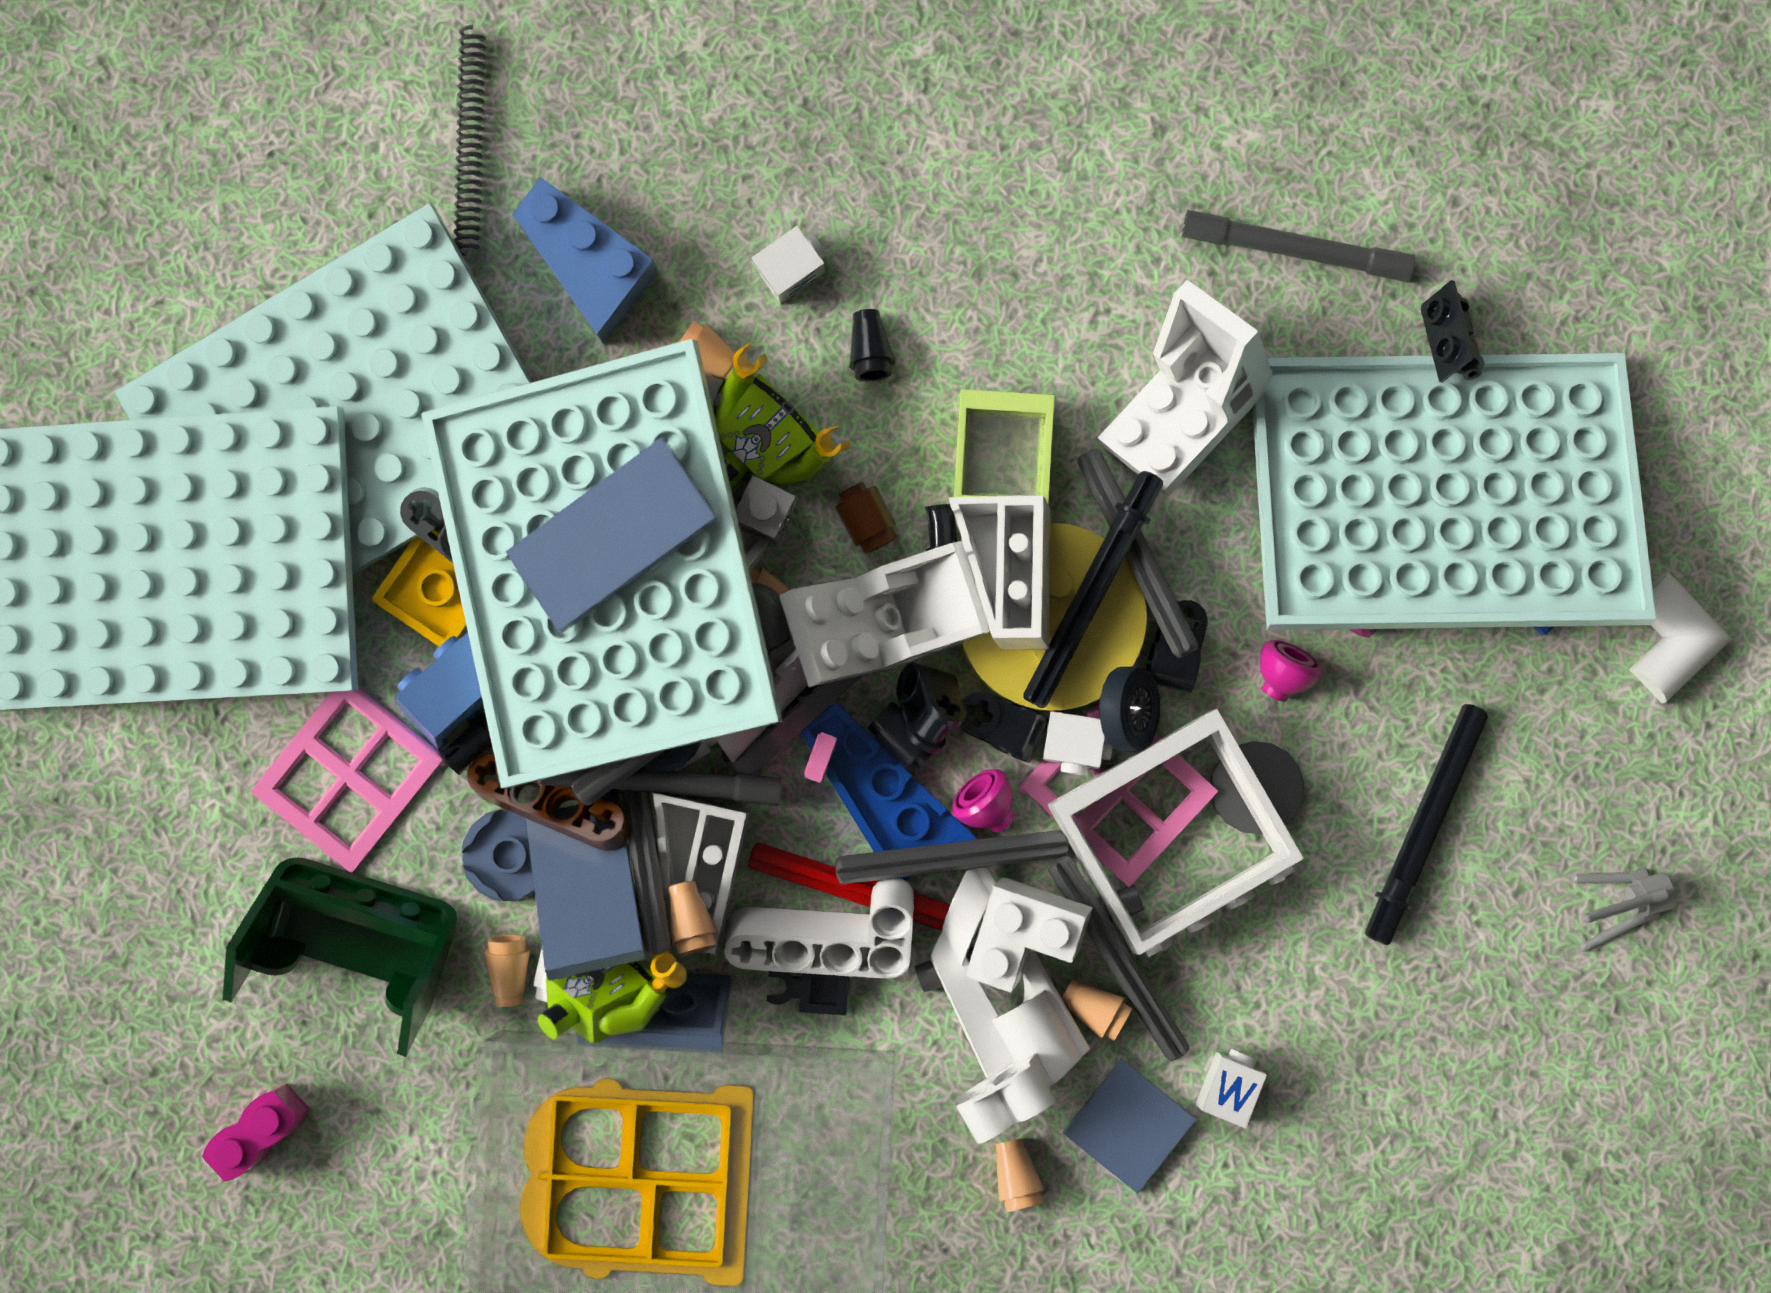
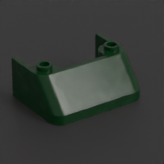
M306 858L286 859L276 866L226 946L222 1000L232 1003L251 970L266 975H283L292 971L297 966L302 955L389 982L386 988L385 1003L390 1011L402 1016L397 1054L406 1057L433 1004L455 934L457 913L450 904L436 898Z

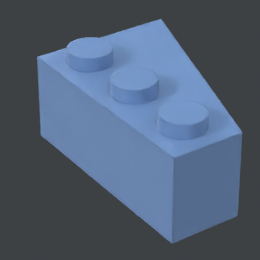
M540 177L512 215L604 344L658 273V269L652 258Z
M468 632L459 640L455 636L447 639L434 652L433 655L437 659L424 671L419 667L414 669L397 686L401 690L395 696L400 711L438 751L448 743L445 737L465 719L468 722L474 715L476 716L480 712L477 708L483 704Z

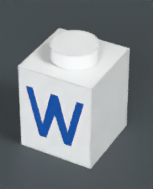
M796 226L751 257L755 270L778 302L782 304L825 273V265L822 259L827 254L812 233L805 237L799 227Z
M752 476L736 509L738 524L777 544L797 504L796 497Z
M1232 1048L1228 1056L1216 1052L1196 1101L1199 1109L1246 1129L1267 1076L1263 1071L1255 1067L1258 1059Z

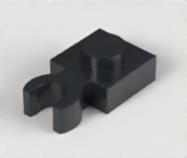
M769 971L768 977H779L785 981L786 991L782 994L768 993L767 1002L781 1005L788 1002L791 998H800L799 1012L846 1016L849 976L802 973V976H794L791 972Z

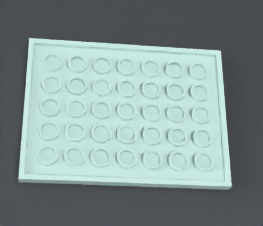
M428 203L117 389L114 393L129 420L329 406L344 408L353 576L418 537L403 523L400 515L401 504L407 495L421 487L432 488L438 492L421 413L533 382L435 206ZM426 499L422 503L413 500L412 504L417 508L414 514L417 520L421 521L427 516L435 521L438 526L444 523V518L440 521L430 512L433 506L430 500Z
M694 339L685 340L421 413L501 788H510L783 722L697 341ZM661 437L666 439L719 517V520L568 630L557 632L505 551Z
M1625 353L1480 355L1483 357L1485 365L1481 369L1482 374L1478 378L1466 380L1462 374L1454 373L1443 383L1438 380L1432 356L1268 358L1273 375L1264 395L1252 407L1267 630L1651 625L1656 620Z
M329 406L0 429V710L358 690L344 408Z

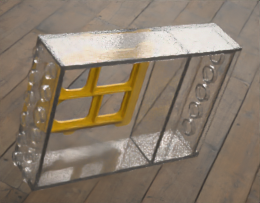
M500 1030L484 1041V1047L477 1048L475 1076L482 1077L481 1096L474 1097L471 1119L473 1126H479L478 1145L471 1146L468 1163L469 1174L476 1175L475 1194L468 1195L465 1211L466 1224H473L472 1243L465 1244L462 1260L463 1273L470 1274L469 1293H883L895 1051L723 1042L722 1050L577 1042V1034L563 1033L558 1038L551 1039L544 1032ZM590 1108L614 1109L621 1113L623 1124L621 1158L618 1166L615 1168L587 1167L577 1164L568 1157L562 1146L561 1134L565 1122L571 1115L579 1110ZM652 1111L708 1114L719 1117L721 1120L719 1168L714 1173H694L644 1169L640 1164L643 1115ZM601 1187L637 1190L642 1198L639 1243L632 1248L586 1246L573 1243L563 1235L558 1226L557 1210L560 1201L575 1188ZM669 1191L709 1193L715 1196L717 1200L715 1245L712 1250L708 1252L666 1250L660 1246L661 1197L664 1193Z

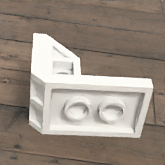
M1186 280L1174 293L1153 352L1160 371L1097 438L1105 449L1135 473L1139 474L1145 470L1160 477L1163 480L1160 492L1167 498L1264 395L1273 375L1258 330L1189 280Z
M962 541L953 542L883 565L856 578L791 589L779 595L808 687L902 666L991 632Z

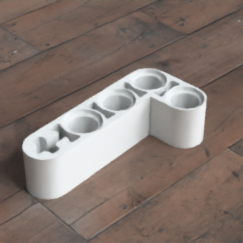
M901 878L878 881L871 893L870 915L760 907L740 908L730 916L724 949L725 957L733 966L745 970L885 979L897 978L908 970L910 964L914 908L913 889L908 882Z

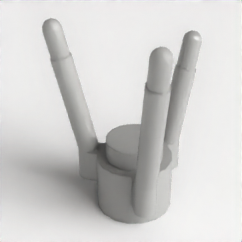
M1643 868L1632 872L1575 874L1573 876L1575 883L1632 884V886H1628L1625 889L1626 901L1584 914L1583 921L1585 923L1602 920L1630 910L1637 914L1582 943L1580 950L1583 952L1602 945L1645 922L1659 919L1660 912L1674 909L1676 906L1674 887L1668 876L1664 873L1649 876L1647 870Z

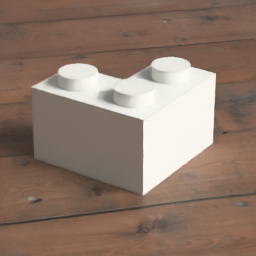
M1002 877L993 886L965 977L1011 993L1020 981L1029 949L1072 963L1080 950L1093 907Z

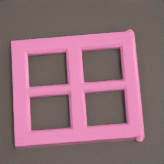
M358 686L356 691L330 692L250 792L346 870L354 873L437 768L447 765L445 762L447 760H443L439 755L440 751ZM347 702L378 727L351 762L347 761L319 738ZM388 736L420 760L392 796L360 771ZM306 753L337 777V780L310 813L279 789L280 785ZM347 786L379 811L351 847L319 822Z
M1100 699L1084 717L1100 719ZM1156 734L1151 744L1161 738ZM1178 754L1164 761L1161 765L1187 787L1191 793L1164 822L1130 791L1144 774L1093 802L1080 816L1076 813L1073 814L1097 859L1127 887H1130L1218 792L1216 788ZM1042 761L1019 785V793L1030 795L1054 818L1047 804L1059 797L1046 784L1061 769V764ZM1100 764L1099 770L1091 768L1089 770L1097 776L1107 769ZM1120 800L1154 830V833L1128 861L1093 830Z

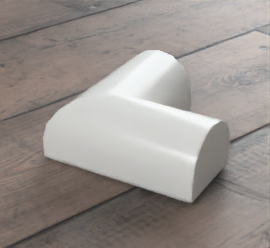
M1663 572L1652 583L1656 620L1651 626L1660 634L1662 639L1629 669L1661 703H1666L1733 639L1669 572Z

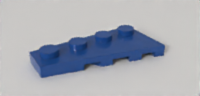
M837 702L823 711L800 732L811 751L818 734H821V732L838 738L826 775L873 852L970 841L976 838L900 763L891 757ZM914 876L899 877V878H901V879L907 881V880H909L910 878H912V877H914Z

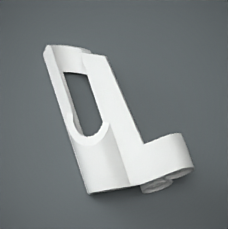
M988 867L968 869L946 915L940 937L930 956L932 964L986 1076V1079L954 1099L957 1109L977 1144L994 1138L1016 1122L1025 1121L1054 1104L1056 1099L1050 1089L1090 1050L1088 1043L1035 950L1029 949L1022 972L1025 990L1023 1004L1004 1014H999L982 982L965 977L970 963L967 953L978 925L985 914L993 886L996 884Z

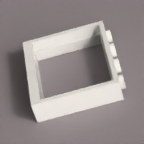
M1218 709L1206 712L1149 745L1144 750H1140L1047 804L1131 952L1138 955L1146 952L1148 957L1160 950H1166L1173 945L1171 936L1187 928L1189 933L1202 929L1214 921L1212 912L1226 904L1231 910L1248 902L1255 896L1252 891L1253 888L1267 880L1271 886L1282 882L1288 875L1295 872L1292 865L1304 859ZM1207 737L1274 853L1139 932L1074 819L1073 814Z

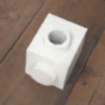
M1050 711L1043 761L1060 763V772L1079 776H1089L1090 768L1099 770L1101 759L1110 761L1112 746L1108 744L1102 732L1100 719Z

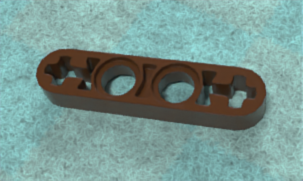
M494 754L480 756L469 767L467 781L470 787L479 797L487 802L600 850H616L629 838L631 824L620 807L610 801L599 798L591 805H585L576 797L572 787L540 785L541 780L510 788H501L500 783L493 780H488L485 783L483 780L487 774L494 776L498 773ZM530 784L540 785V792L535 800L526 804L518 802L519 793L525 786ZM568 800L579 802V808L573 817L567 820L557 819V810L562 803ZM592 815L597 821L604 824H609L613 821L616 825L612 830L604 829L601 833L597 826L590 821Z

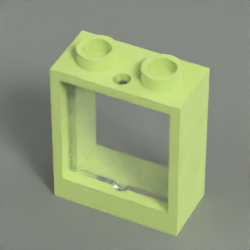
M961 389L959 395L953 497L1044 495L1048 503L1055 395Z

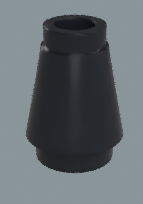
M876 309L856 311L852 315L849 368L855 372V378L859 381L872 382L886 379L892 375L891 366L895 364V359L880 317V311Z

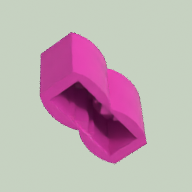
M288 1084L276 1087L254 1099L245 1108L238 1122L218 1132L205 1147L202 1158L224 1182L233 1180L257 1166L269 1154L273 1144L297 1130L307 1117L310 1108Z

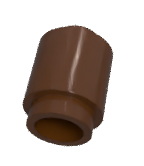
M860 482L839 494L842 502L835 506V509L855 547L860 545L865 555L898 538L893 529L897 524L876 486L866 488L864 482Z

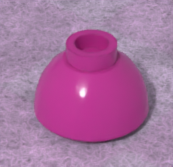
M1270 640L1264 643L1260 653L1259 664L1260 672L1265 681L1261 689L1268 696L1285 702L1289 695L1302 693L1310 689L1323 675L1320 663L1301 648L1281 640Z
M999 769L985 770L969 779L959 789L953 800L952 814L960 822L970 827L979 829L990 828L993 832H1000L1007 828L1013 821L1015 814L1011 810L1013 802L1012 788L1003 771Z

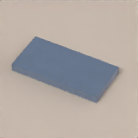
M661 437L505 552L557 632H565L719 520V517L668 441Z
M618 796L605 798V800L616 804L621 809ZM579 804L559 808L557 810V819L567 820L573 817L579 808ZM591 815L590 821L597 826L601 833L604 829L612 830L616 825L613 821L609 824H604L597 821ZM526 818L544 968L548 981L646 959L627 841L616 850H600Z

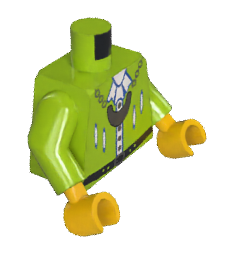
M748 343L734 354V367L720 392L715 415L720 443L729 451L724 456V462L730 489L748 472L767 483L771 482L778 486L808 480L827 464L832 456L848 450L850 441L842 442L836 447L831 441V435L834 430L839 428L838 425H833L819 432L760 373L754 378L753 374L766 365L768 358L764 353L756 360L755 364L750 363L746 357L747 350L751 346Z
M664 952L653 958L651 971L638 961L550 981H548L546 976L548 1009L538 1015L539 1026L551 1039L558 1038L572 1028L590 1043H600L613 1035L640 1031L647 1025L652 1016L660 1010V1005L667 997V994L664 992L667 987L677 988L684 984L687 979L686 969L679 962H675L676 958L672 954Z

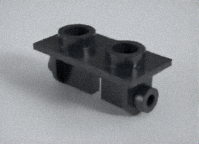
M1450 280L1421 304V313L1438 380L1441 383L1454 373L1462 374L1466 380L1476 379L1482 374L1481 369L1485 365L1483 357L1479 354L1476 340L1469 337L1474 333L1468 312L1469 303L1458 293L1455 281Z

